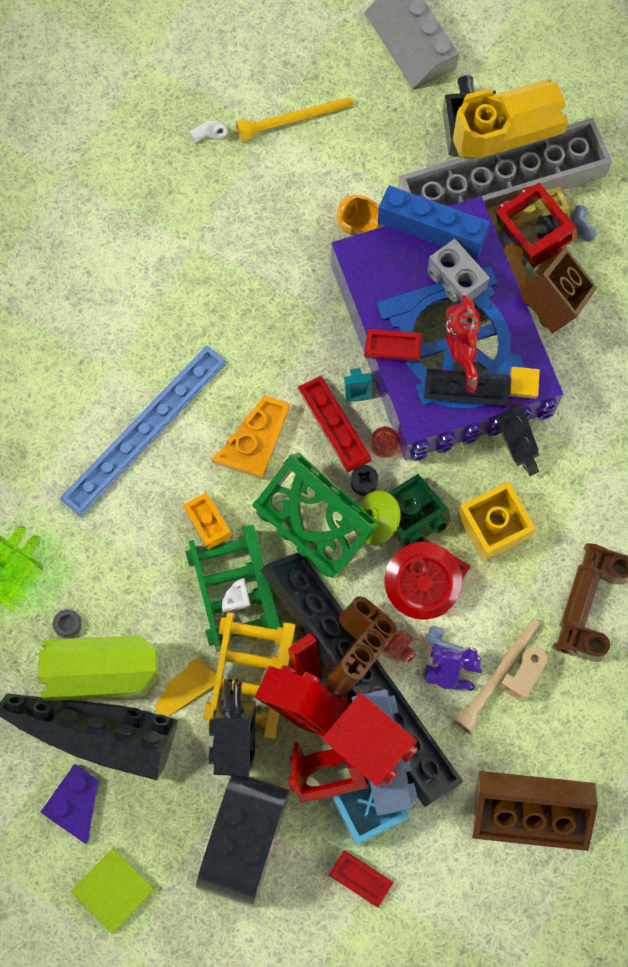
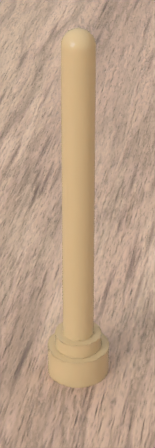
M532 619L469 708L459 711L452 720L458 727L463 725L464 728L462 730L466 733L471 734L478 725L476 722L478 720V713L540 628L539 620Z

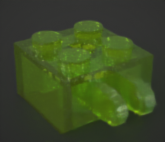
M23 525L17 527L9 540L0 536V570L4 568L7 570L4 576L0 573V606L10 613L14 611L43 570L40 561L31 556L41 541L40 536L37 534L33 535L23 549L17 547L27 532V528Z

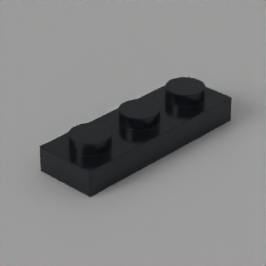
M427 369L424 399L508 406L511 376L477 373L478 386L477 390L472 393L466 389L465 372Z

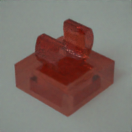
M397 630L381 653L389 659L399 657L402 661L409 663L416 656V653L408 647L414 638L407 631Z

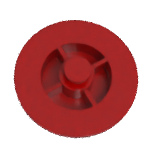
M416 542L401 548L391 558L385 571L384 585L390 602L399 612L410 618L427 620L443 615L456 603L462 589V572L455 557L444 547L431 542Z

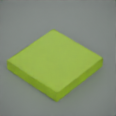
M112 848L71 892L113 934L155 889Z

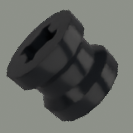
M363 465L353 470L351 474V488L357 495L366 496L376 490L378 474L373 467Z

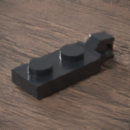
M518 404L496 415L495 418L510 457L517 467L523 465L530 477L539 472L534 458L540 455L524 408L521 404Z

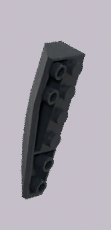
M6 693L0 702V717L42 742L89 762L156 781L167 763L178 725L177 719L122 705L75 700L45 701L42 697L9 693Z

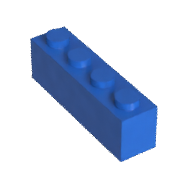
M390 185L378 207V224L441 247L456 239L466 252L477 260L487 239L489 221Z

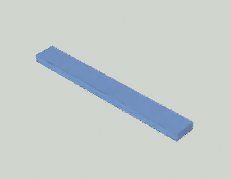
M206 345L60 497V500L81 517L227 364V361Z

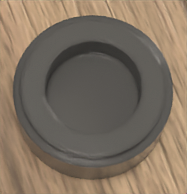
M62 610L53 619V628L62 638H72L81 630V618L73 610Z

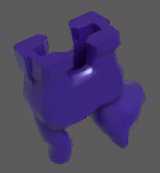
M433 643L430 657H433L432 664L437 666L433 668L431 665L426 664L423 672L424 680L427 683L437 684L441 688L448 690L467 689L468 691H473L475 688L473 682L466 679L459 680L462 668L467 671L482 673L480 667L481 658L477 653V649L468 647L464 651L458 652L452 649H442L438 644Z

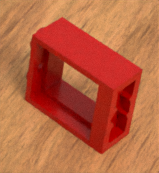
M540 182L534 186L526 187L519 196L511 201H505L496 210L498 225L513 244L522 249L525 259L533 268L577 239L576 226ZM540 200L561 226L531 245L511 221V218Z

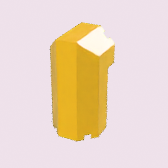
M548 78L494 95L493 91L487 88L467 94L457 112L453 142L459 156L483 158L565 133L568 118L567 115L562 116L561 109L565 108L566 105L557 82H551V79Z

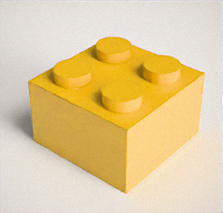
M510 482L460 505L457 513L483 562L532 538L536 530Z

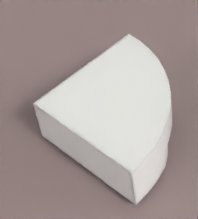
M244 578L234 582L226 592L222 601L223 614L251 607Z

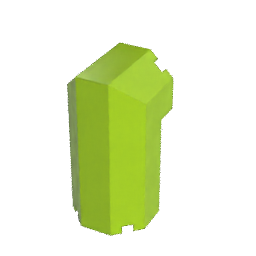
M139 635L41 641V646L44 649L39 651L40 684H46L47 691H41V696L45 701L118 697L121 700L144 699L161 681L160 657L155 647Z

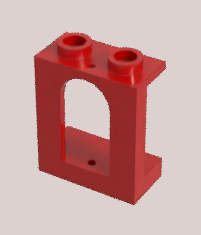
M294 743L293 755L290 756L292 775L288 776V783L291 792H296L300 803L368 788V779L334 749L304 756L299 743ZM348 763V771L351 775L349 779L320 786H309L306 783L308 777L317 770Z

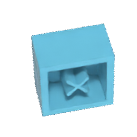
M369 780L368 788L330 796L356 847L409 818L406 810L377 816Z

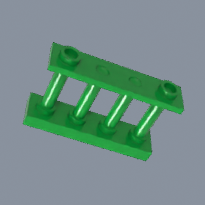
M254 525L243 527L244 536L239 537L240 540L217 545L209 550L207 548L196 550L194 540H190V550L185 551L189 567L195 566L210 629L205 630L209 646L215 645L216 652L221 651L220 640H223V635L219 634V629H216L213 614L223 612V600L210 603L206 590L207 587L245 577L255 578L258 588L248 593L250 604H262L264 615H261L260 619L242 624L276 630L280 627L270 585L260 571L264 567ZM238 551L249 553L251 562L246 563V566L203 577L199 561ZM232 633L231 638L240 635Z

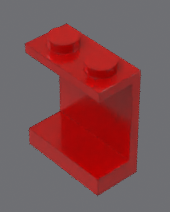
M361 692L322 738L323 741L378 788L382 784L387 787L397 776L398 772L395 768L403 760L407 763L418 750L415 747L418 741Z

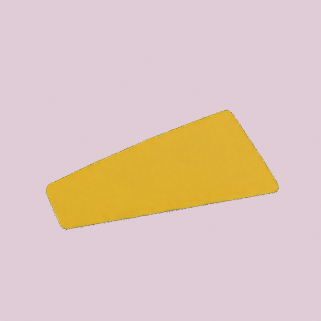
M199 657L188 663L186 669L167 683L166 690L155 704L157 714L169 717L214 686L216 673Z

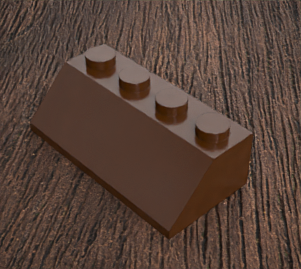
M479 771L475 794L472 839L589 851L598 808L595 783Z

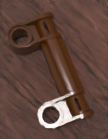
M586 543L584 545V558L582 564L577 567L572 588L559 624L561 627L557 642L553 643L552 648L570 656L598 662L606 656L610 649L609 638L601 632L585 628L600 579L618 585L628 581V556L608 550L597 544ZM613 566H623L626 569V574H617L613 570ZM592 641L600 643L603 651L601 653L592 652L589 648V643Z

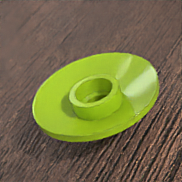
M374 491L364 496L358 505L370 516L373 514L372 517L381 525L367 540L366 544L380 545L388 541L396 532L400 523L401 512L398 501L393 495L385 491ZM357 529L354 530L358 537L361 534V532Z

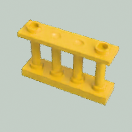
M227 612V617L221 618L219 634L223 635L216 679L211 703L206 702L203 719L208 720L207 727H209L210 718H213L214 709L219 707L221 691L224 690L223 681L225 680L226 663L232 662L268 669L269 665L281 669L282 665L289 667L288 648L293 645L296 624L284 622L283 628L278 627L276 630L234 622L235 613ZM233 633L275 641V644L280 645L278 656L273 655L272 658L230 651L231 635ZM242 682V694L255 696L260 685ZM269 708L268 713L256 714V726H260V729L265 730L264 737L276 739L280 715L271 708Z

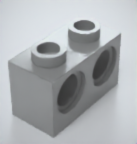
M453 239L429 257L427 269L430 277L435 282H440L445 288L446 295L452 302L461 304L463 295L473 300L487 290L490 280L489 276L456 239ZM449 262L453 267H444L442 263ZM467 282L471 287L465 288L460 286L459 283Z

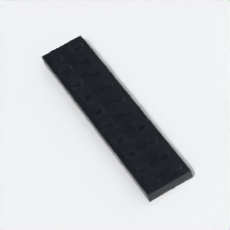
M298 552L266 564L260 570L304 635L311 634L316 638L317 653L331 672L356 641V638L346 631L339 621V616L343 612L342 608L309 561ZM376 659L363 678L346 695L351 702L352 697L358 696L360 692L368 694L386 689L389 696L395 695L398 713L393 714L394 720L398 725L401 724L402 728L418 741L415 744L418 750L409 760L411 771L406 772L408 783H414L417 798L424 807H427L464 781L378 659Z

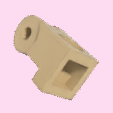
M537 646L527 648L520 658V667L515 676L512 677L506 674L498 688L523 702L547 663L545 651Z

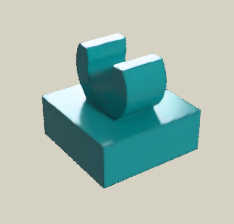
M361 368L350 369L351 376L344 377L346 402L372 399L371 374H362Z

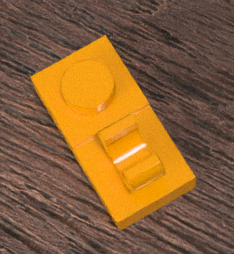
M207 492L183 504L186 514L208 550L217 545L225 544L226 540L232 538L229 528Z

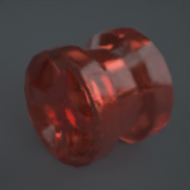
M387 426L376 429L371 439L373 453L381 458H388L394 455L398 447V434L394 429Z

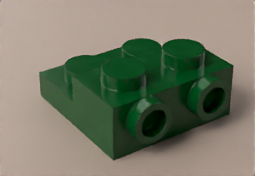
M416 474L388 492L396 498L400 506V523L394 536L403 547L416 542H425L426 537L433 532L442 533L447 529L451 521L448 507L419 474Z

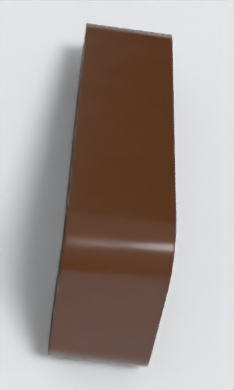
M362 596L354 598L339 616L342 627L356 638V641L326 679L329 689L339 696L348 694L363 678L397 631L393 620L370 600Z

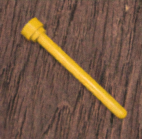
M351 97L257 122L244 119L236 122V129L238 134H241L239 138L242 142L250 140L251 136L256 135V132L352 107L354 100Z

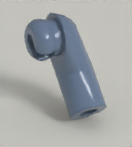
M577 205L575 206L572 223L576 226L577 236L582 240L591 242L596 237V230L585 220L588 211L587 207Z
M431 626L429 633H426V641L431 647L434 643L438 644L442 649L463 651V647L441 639L444 635L442 628Z

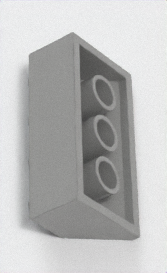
M375 0L365 11L367 18L412 89L420 87L457 68L459 53L425 0Z

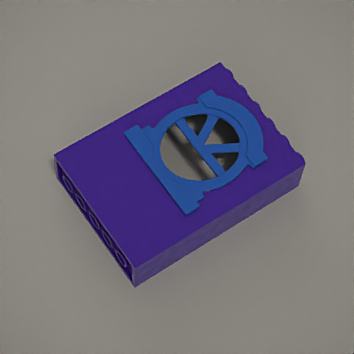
M482 196L448 206L490 222L487 239L478 260L473 258L489 276L490 280L487 290L474 298L473 301L474 305L480 308L492 322L480 327L478 341L497 335L498 351L496 358L492 360L477 348V358L475 361L487 370L485 374L510 376V369L512 367L540 369L538 397L534 399L509 396L508 406L424 399L427 369L421 362L366 358L404 460L412 459L414 462L426 458L428 456L427 453L436 450L438 453H444L451 450L454 444L463 442V445H468L476 442L479 436L488 434L489 437L496 436L501 431L495 416L518 404H521L524 408L528 422L537 417L539 420L548 419L554 415L564 394L529 309L519 293L520 287ZM387 226L331 242L330 265L364 353L367 329L413 332L418 316L427 306L449 299L445 293V288L440 282H435L430 277L427 269L429 257L440 250L441 246ZM449 262L442 263L444 267H453ZM467 282L459 283V285L462 287H471V285ZM446 338L421 346L420 359L445 351L442 370L453 371L454 360L446 344Z

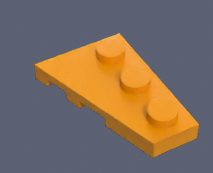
M264 395L244 419V423L229 437L225 446L211 459L212 463L263 480L290 409V403Z

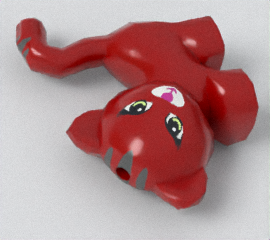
M463 295L461 304L450 306L445 312L446 328L448 330L446 344L452 359L462 365L465 370L466 389L468 392L473 393L477 390L478 374L473 361L477 358L476 343L480 331V316L474 308V301L470 297Z

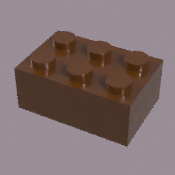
M565 246L537 268L520 289L519 293L523 302L537 314L541 325L548 328L553 334L578 317L598 287Z

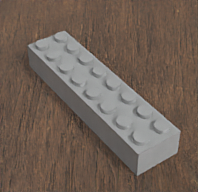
M594 118L567 125L563 134L483 158L461 157L401 175L398 180V189L445 206L482 196L488 209L505 201L513 200L526 187L534 186L538 182H540L545 190L559 186L561 190L606 177L612 160Z

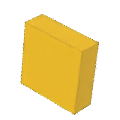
M512 367L510 369L511 384L509 396L536 399L538 397L540 369Z

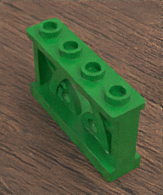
M291 454L258 499L254 501L252 507L257 510L256 514L262 520L270 522L277 528L276 532L285 540H290L297 546L296 550L300 555L307 559L310 558L317 565L316 567L321 574L331 578L337 577L381 525L302 454ZM291 472L296 474L291 489L281 486ZM308 487L315 491L313 498L304 497L301 493L307 495ZM276 493H285L290 496L289 500L283 499L278 501L284 506L282 512H279L272 505V498ZM325 500L328 503L326 521L331 530H306L302 521L300 502L315 504ZM334 512H338L342 515L341 521L335 520L336 523L339 526H341L339 528L336 526L333 520ZM357 529L361 534L349 547L344 535ZM337 538L342 546V555L338 560H332L325 553V548L331 547L333 553H335L337 546L333 539Z

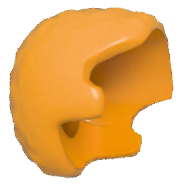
M350 195L339 203L337 208L339 227L343 232L352 236L378 228L379 205L363 195Z

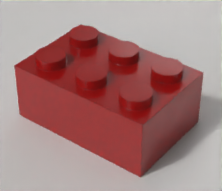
M269 665L254 696L298 728L322 737L349 707L350 703L346 698L334 695L327 685L319 684L320 679L307 672H304L303 676L298 675L296 670L282 665L281 669Z

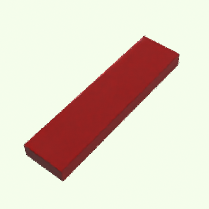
M322 375L298 386L303 400L346 472L349 473L371 462L370 454Z

